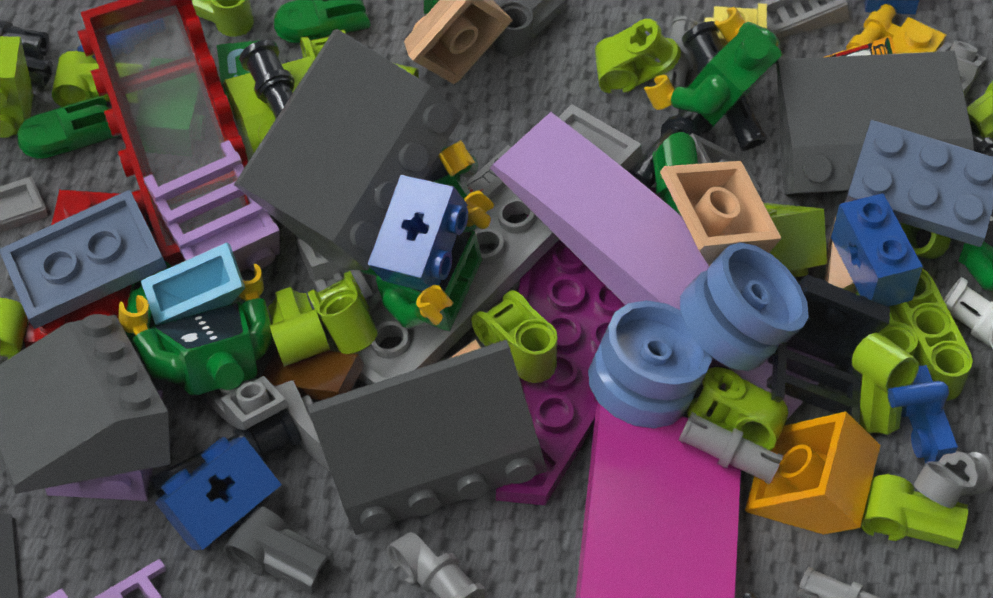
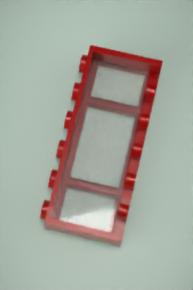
M118 0L80 12L86 29L77 32L85 56L95 55L99 68L91 70V74L99 97L109 96L112 108L105 110L104 113L112 136L122 135L126 149L118 151V155L126 178L133 175L136 176L140 189L131 193L143 218L147 216L150 218L154 230L151 231V234L164 261L173 267L184 262L185 259L148 191L143 178L152 174L159 187L226 156L221 149V143L228 140L235 152H238L244 168L249 161L192 0ZM231 171L175 196L166 202L169 208L173 210L235 182L237 177L234 171ZM244 194L178 225L183 234L251 203L247 195Z

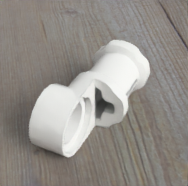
M960 277L943 300L951 316L971 329L972 336L993 349V301H988L967 286L968 281ZM960 302L966 303L967 305L978 311V313L976 314L972 312L971 310L960 304Z

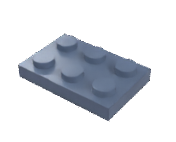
M871 120L845 202L884 193L899 222L981 247L993 210V157Z
M130 189L0 248L2 259L28 320L34 329L167 268Z

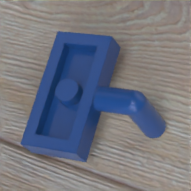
M927 365L919 366L917 376L911 385L888 389L890 406L892 408L902 407L901 416L909 417L913 428L911 433L913 451L917 458H924L925 463L928 461H939L943 455L955 453L958 448L943 409L949 394V388L942 381L932 380Z

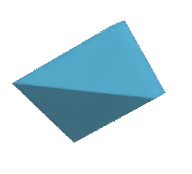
M229 243L222 244L141 280L156 325L229 305L245 289Z

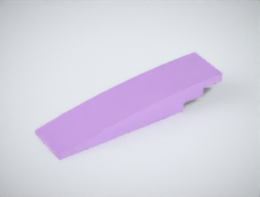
M552 112L545 116L490 167L510 190L625 305L647 300L666 303L680 310V296L686 286L701 272L707 271L709 268L680 214ZM787 346L788 350L804 355L806 357L827 364L829 366H835V364L830 363L828 361L822 360L820 358H817L815 356H812L810 354ZM712 358L708 370L713 367L729 369L744 380L771 392V389L766 387L767 379L772 375L773 367L772 364L768 363V359L758 368L743 371L732 369ZM786 370V374L799 378L814 385L819 384V382L813 381L811 379H808L806 377ZM723 383V384L721 385V387H722L724 390H725V388H726V384H725V383ZM785 395L784 402L788 407V418L803 401Z

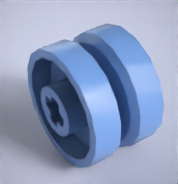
M739 242L729 245L713 260L707 271L701 272L686 286L680 296V312L691 335L710 356L732 369L750 371L760 367L775 353L780 344L790 340L804 327L808 319V303L799 283L779 260L756 245Z
M647 300L628 303L614 313L588 369L589 387L598 403L620 420L633 426L647 428L668 426L685 415L713 357L700 347L691 335L679 309L666 303Z

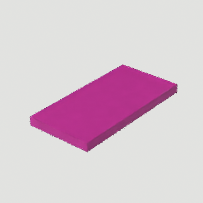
M598 403L595 414L575 598H735L741 469L730 464L725 468L717 464L718 458L685 442L678 441L689 418L681 417L672 425L658 428L633 426L614 417Z

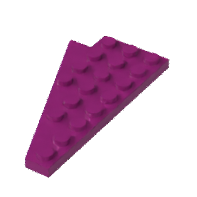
M650 187V190L657 195L656 188ZM560 239L520 278L519 293L557 331V367L555 373L549 379L537 383L524 381L519 377L547 472L535 475L524 483H511L496 488L495 501L544 506L547 504L594 428L598 401L589 387L588 369L614 313L625 306Z

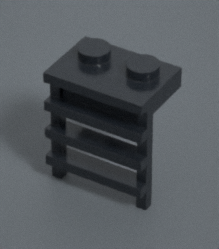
M807 275L799 282V285L808 303V319L804 327L790 340L780 344L775 353L768 359V363L772 364L773 367L772 375L767 379L766 387L771 389V400L778 403L785 399V395H788L835 414L847 412L860 424L861 374L852 366L853 353L865 337L873 333H879L890 324V308L869 300L865 296L857 295L832 285L823 279ZM787 346L848 369V373L788 350ZM786 370L847 393V397L788 375Z

